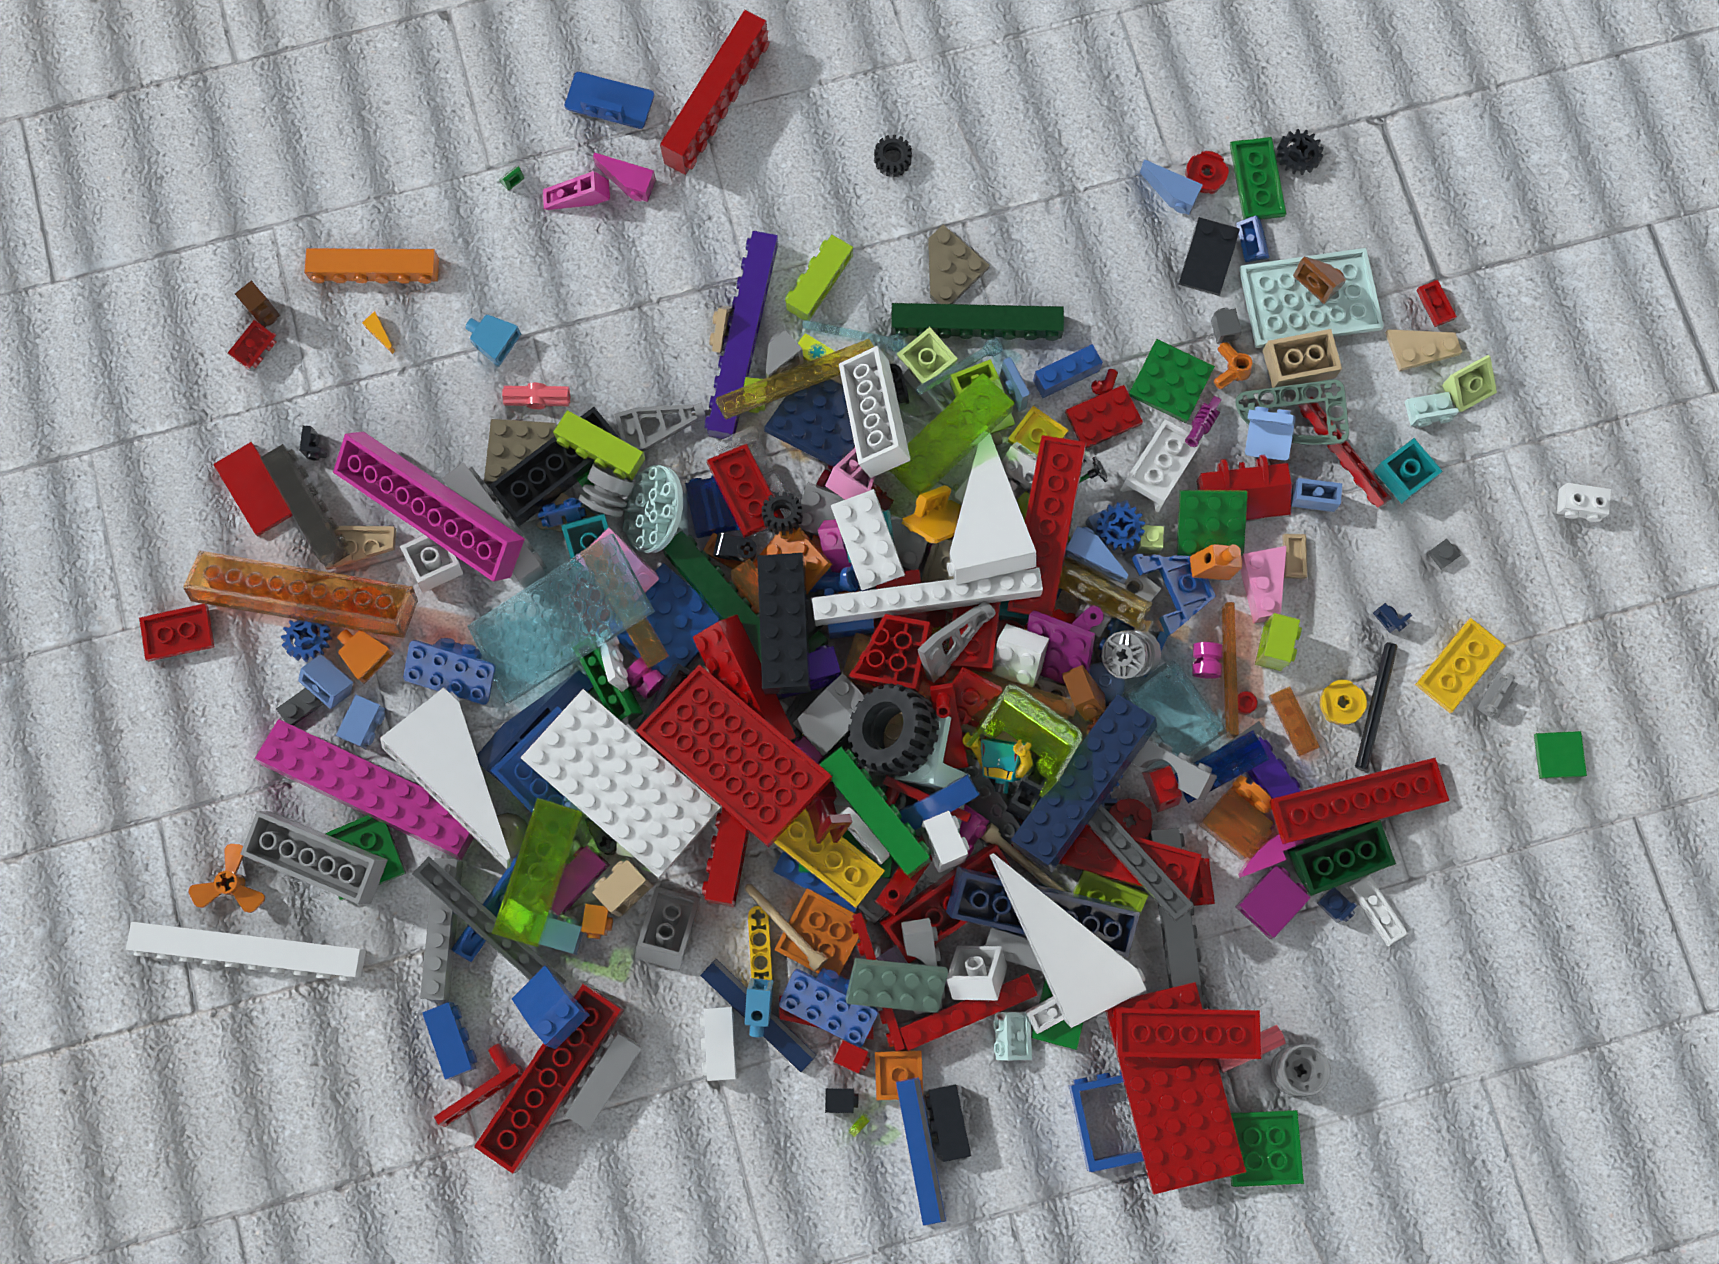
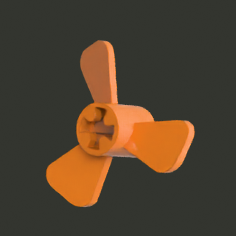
M228 844L225 847V871L218 873L214 882L195 884L189 887L188 893L195 906L204 908L221 894L234 896L241 908L247 913L256 911L264 903L265 895L246 887L245 878L237 873L244 857L241 855L243 845ZM233 878L234 882L229 883L231 889H228L227 884H225L226 880Z

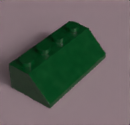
M1380 820L1352 826L1288 850L1294 870L1310 896L1396 864Z

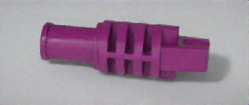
M1214 396L1209 405L1203 403L1192 421V429L1185 439L1187 445L1197 447L1203 435L1211 430L1220 414V411L1216 409L1222 399Z

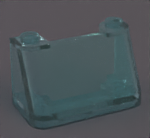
M1173 660L1161 665L1123 694L1128 701L1156 717L1157 728L1155 732L1162 742L1173 747L1172 752L1178 755L1182 752L1193 757L1227 733L1224 725L1182 668Z

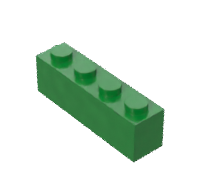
M589 636L573 647L599 698L609 712L625 725L644 714L630 687L620 691L608 682L596 636Z

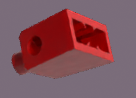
M1161 765L1142 772L1157 813L1180 804L1182 793L1178 789V783L1170 765Z

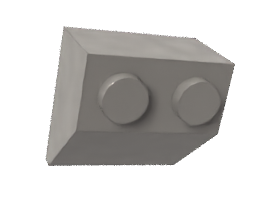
M786 330L781 334H775L768 344L766 378L768 388L773 390L804 365L802 348Z

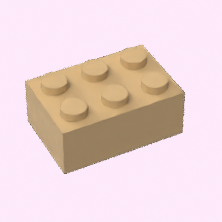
M1331 329L1270 340L1262 350L1272 388L1334 379L1342 370Z
M628 860L618 862L612 868L613 873L607 879L605 877L601 878L594 885L596 889L592 892L612 914L618 917H622L654 886Z

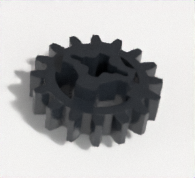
M1296 129L1295 134L1289 131L1287 136L1282 137L1277 147L1278 153L1276 157L1281 158L1279 165H1286L1285 171L1292 169V174L1300 171V174L1304 175L1306 170L1311 173L1313 168L1318 167L1323 158L1321 153L1324 147L1319 146L1320 139L1314 140V133L1309 136L1307 135L1308 130L1300 133V130Z

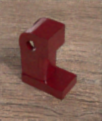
M829 782L806 807L814 830L816 844H821L829 832L833 843H838L853 822L850 814H837L834 806L837 794L833 782Z

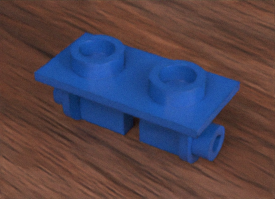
M569 498L563 501L562 504L555 505V503H549L544 505L540 509L538 518L544 516V518H541L543 527L547 526L550 528L563 524L562 516L564 515L567 523L581 520L586 516V511L584 507L580 508L582 502L579 499Z

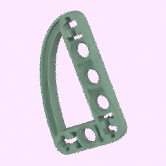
M1326 380L1245 391L1236 398L1237 411L1248 425L1250 423L1248 419L1249 410H1255L1256 403H1249L1248 407L1245 408L1243 404H1240V401H1243L1245 396L1249 400L1255 399L1254 395L1258 394L1257 400L1260 405L1258 407L1268 409L1325 402L1329 435L1310 436L1293 434L1292 443L1301 445L1342 444L1349 438L1345 387L1339 380ZM1333 384H1336L1337 388H1341V391H1338L1336 396H1333L1332 392L1325 393L1326 398H1322L1323 392L1320 386L1325 385V390L1332 389ZM1315 387L1318 389L1319 394L1315 399L1306 397L1308 388ZM1288 390L1296 392V398L1292 402L1284 400V394ZM1266 393H1271L1274 396V401L1270 405L1262 403V396ZM1334 406L1343 408L1341 417L1334 418L1331 416L1330 411ZM1345 420V424L1340 423V428L1346 433L1342 435V439L1338 440L1336 436H1333V433L1337 431L1336 424L1331 426V422Z

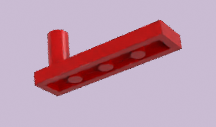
M953 683L930 686L933 709L936 710V714L940 718L951 717L943 758L944 764L955 769L968 767V759L963 743V733Z
M887 775L883 782L884 785L888 786L885 792L888 799L885 802L888 806L891 804L895 805L900 792L919 801L930 796L928 793ZM960 808L950 812L952 816L955 815L956 818L967 823L972 816L971 813Z
M922 835L918 839V843L921 841L925 843ZM930 863L910 879L899 867L875 903L894 916Z
M500 1043L488 1050L500 1073L434 1116L438 1125L448 1126L521 1077L524 1072L522 1067L516 1063H511Z

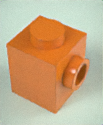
M585 904L581 932L587 933L586 938L600 939L601 935L607 936L608 931H611L613 926V917H610L611 912L605 906Z

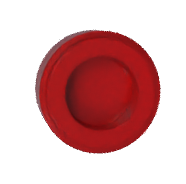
M1248 691L1239 693L1234 699L1236 711L1243 715L1252 713L1258 705L1256 696Z

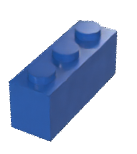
M1091 344L1035 371L1033 382L1041 397L1045 398L1099 372L1103 362L1094 345Z
M447 1002L422 1012L445 1080L476 1069L477 1057L474 1050H470L467 1041L470 1038L465 1027L462 1028L459 1020L462 1018V1014L458 1005H454V1002Z

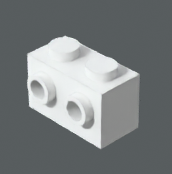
M1016 442L1010 447L1001 463L1007 477L1016 479L1024 489L1031 491L1038 455Z
M1566 483L1559 489L1557 514L1565 515L1569 519L1581 517L1587 518L1586 520L1590 522H1599L1609 515L1611 489Z

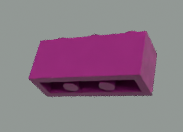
M581 846L573 854L575 858L569 864L565 863L557 871L559 875L553 881H547L541 888L543 892L539 897L557 915H564L610 866L592 846Z

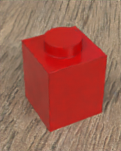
M843 1040L833 1062L859 1074L860 1070H866L871 1058L867 1057L868 1051Z

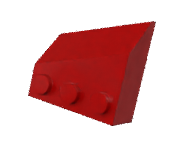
M885 614L873 633L871 641L865 651L862 652L858 663L848 677L874 686L881 685L884 687L885 684H899L919 693L924 668L917 649L931 637L933 629L931 623Z

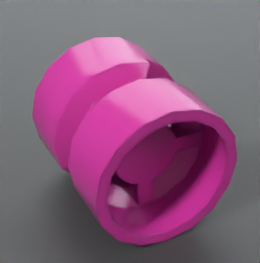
M1198 642L1193 644V657L1196 659L1192 664L1193 677L1203 679L1222 677V664L1219 662L1223 654L1222 644L1214 642Z
M640 657L626 670L628 674L627 681L632 687L637 686V692L645 699H648L659 690L665 677L659 671L651 670L652 665L645 658Z

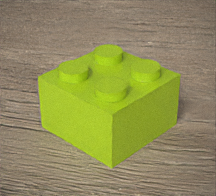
M1273 613L1264 622L1255 665L1282 671L1286 666H1289L1291 661L1294 662L1297 654V649L1294 648L1295 641L1299 640L1302 632V627H1299L1300 619Z

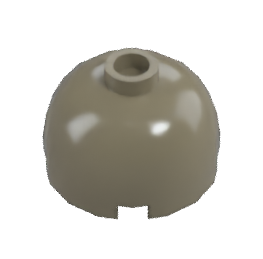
M499 814L497 819L510 859L515 858L531 835L530 826L517 814Z

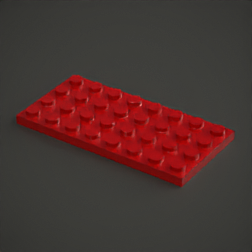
M700 665L636 730L642 738L768 848L826 787L832 778L826 770Z
M1196 982L1131 997L1105 1010L1115 1051L1116 1008L1202 1009ZM1117 1057L1153 1195L1246 1172L1216 1058Z

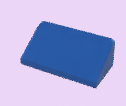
M1253 216L1237 222V228H1240L1239 238L1245 262L1270 258L1260 218Z

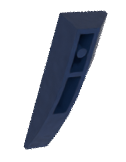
M578 670L504 723L477 754L480 766L501 782L490 770L555 707L558 706L563 711L583 689L589 694L594 688L590 679Z

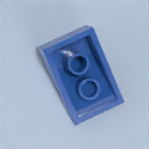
M546 965L512 998V1001L533 1032L546 1046L557 1049L590 1016Z

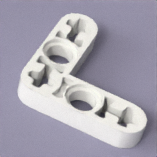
M834 805L837 814L851 815L853 822L848 830L871 858L878 864H882L890 856L886 848L854 810L847 806Z

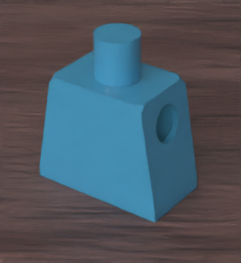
M485 315L481 322L471 318L465 326V329L472 333L470 340L473 346L498 367H500L522 335L518 326L490 315Z
M750 979L747 987L744 1023L745 1025H750L749 1035L752 1037H763L764 1027L769 1025L774 980Z

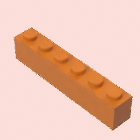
M306 248L304 272L310 281L315 283H324V281H334L336 283H345L346 281L367 283V281H376L385 284L388 281H397L407 284L410 281H418L423 284H429L431 282H438L439 257L435 249Z

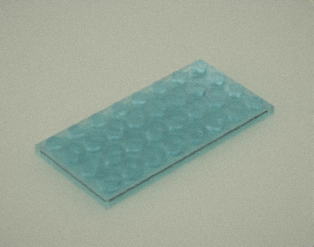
M610 533L467 627L484 661L491 662L496 666L494 681L505 703H511L655 611L615 535Z

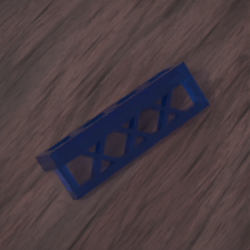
M1254 730L1194 762V764L1199 765V763L1209 766L1212 768L1211 773L1217 776L1209 791L1211 792L1269 760V757L1262 742ZM1176 772V773H1174V775H1175L1176 780H1177V783H1178V775H1177V772ZM1183 791L1188 804L1196 800V798Z

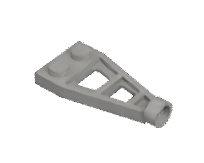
M702 402L695 405L638 407L614 414L621 439L641 451L649 450L695 422L706 419ZM692 411H695V416L691 414ZM679 413L681 422L672 427H666L663 419L664 415ZM644 418H657L660 421L661 427L658 432L651 436H645L640 425L641 420Z
M981 602L978 606H975L933 634L917 649L928 680L934 683L940 676H943L982 624L989 621L995 615V610L989 603ZM968 624V628L961 635L959 629ZM952 636L954 644L945 655L942 643Z

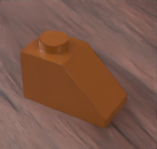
M1083 665L1062 673L1073 705L1085 721L1105 712V694Z

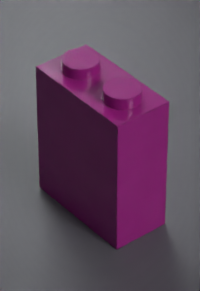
M1277 866L1271 867L1235 906L1268 939L1275 938L1311 898L1307 895L1306 888L1298 882H1293L1289 878L1291 876L1290 873L1281 866L1279 868Z

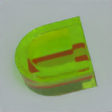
M863 1113L848 1129V1132L855 1137L871 1119Z

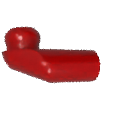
M1108 369L1105 380L1093 381L1091 384L1093 393L1101 395L1112 390L1118 371Z

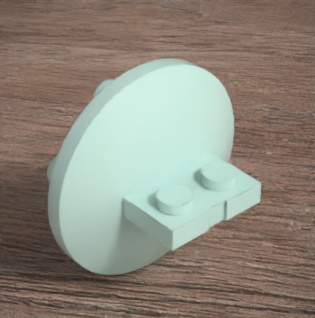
M653 465L639 472L636 475V482L630 496L625 499L627 504L623 507L625 511L623 531L626 532L631 545L636 550L653 554L664 549L680 531H683L688 536V494L682 492V486L676 473L666 466Z

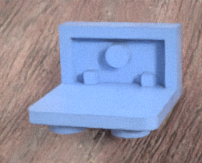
M1255 407V410H1249L1248 419L1250 423L1245 454L1258 458L1259 455L1265 454L1267 459L1287 461L1290 456L1296 420L1294 415H1290L1291 411L1278 409L1277 413L1268 412V408Z

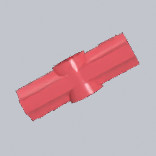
M534 382L527 384V386H504L502 390L504 406H527L530 409L538 410L544 409L546 406H569L571 399L569 386H546L543 383Z
M1277 1025L1261 1031V1055L1286 1044L1282 1031ZM1216 1058L1221 1073L1253 1060Z

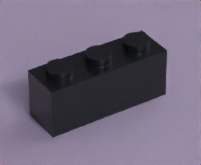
M951 1084L928 1089L929 1095H925L927 1110L932 1109L934 1118L929 1120L932 1134L937 1133L939 1141L934 1143L937 1158L942 1157V1161L947 1162L970 1157L971 1151L957 1085Z

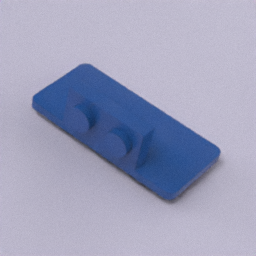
M576 72L564 106L566 110L643 129L655 95L649 89L583 72Z
M440 638L433 645L412 640L409 643L403 678L407 682L440 691L444 687L449 693L453 692L459 698L486 705L490 699L496 666L491 662L481 660L483 650L476 649L471 644L463 645L456 643L451 638Z
M823 967L817 978L800 969H795L779 1002L780 1008L857 1047L863 1046L879 1012L876 1007L847 1004L845 998L850 980L839 976L833 970H827Z

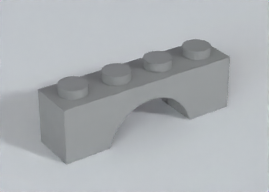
M1150 736L1132 763L1138 767L1148 768L1157 761L1165 760L1169 762L1177 772L1178 789L1196 799L1205 800L1217 778L1215 774L1211 773L1212 768L1202 763H1199V765L1192 763V757L1182 752L1178 755L1172 752L1173 747L1164 742L1157 744L1152 741L1154 737Z
M929 918L902 922L903 939L907 955L919 958L927 966H937L936 961L941 959L939 947L934 946V941H938L936 926H931ZM943 991V995H942L941 1001H942V1000H945V993H944V991ZM942 1002L940 1003L939 1010H942ZM914 1011L915 1014L927 1013L924 1011Z

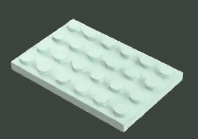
M1366 248L1306 256L1332 265L1334 268L1339 269L1347 279L1342 288L1325 304L1293 276L1303 257L1242 265L1239 268L1255 348L1265 347L1266 343L1270 340L1331 329L1333 337L1379 331L1384 327Z

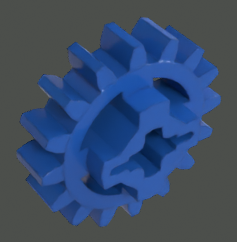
M1117 502L1115 508L1108 505L1107 512L1101 511L1100 516L1102 518H1098L1096 522L1101 526L1096 528V532H1102L1099 538L1106 540V547L1112 544L1114 551L1118 546H1120L1122 551H1125L1126 545L1132 549L1134 542H1140L1141 538L1139 536H1143L1145 530L1141 529L1144 527L1145 522L1139 521L1142 513L1136 515V507L1130 510L1128 509V503L1121 507L1120 503ZM1114 515V520L1106 523L1107 519ZM1117 524H1120L1121 527H1124V529L1121 530L1120 527L1117 526ZM1135 530L1133 536L1127 539V533Z
M306 613L303 619L297 615L296 622L289 620L291 626L289 628L284 627L283 630L287 634L281 636V639L284 641L282 647L287 650L286 653L290 657L293 656L297 661L302 657L305 662H308L309 657L316 658L318 653L324 655L322 649L329 648L330 646L327 641L332 640L331 635L328 634L331 632V629L324 619H320L317 615L311 618Z

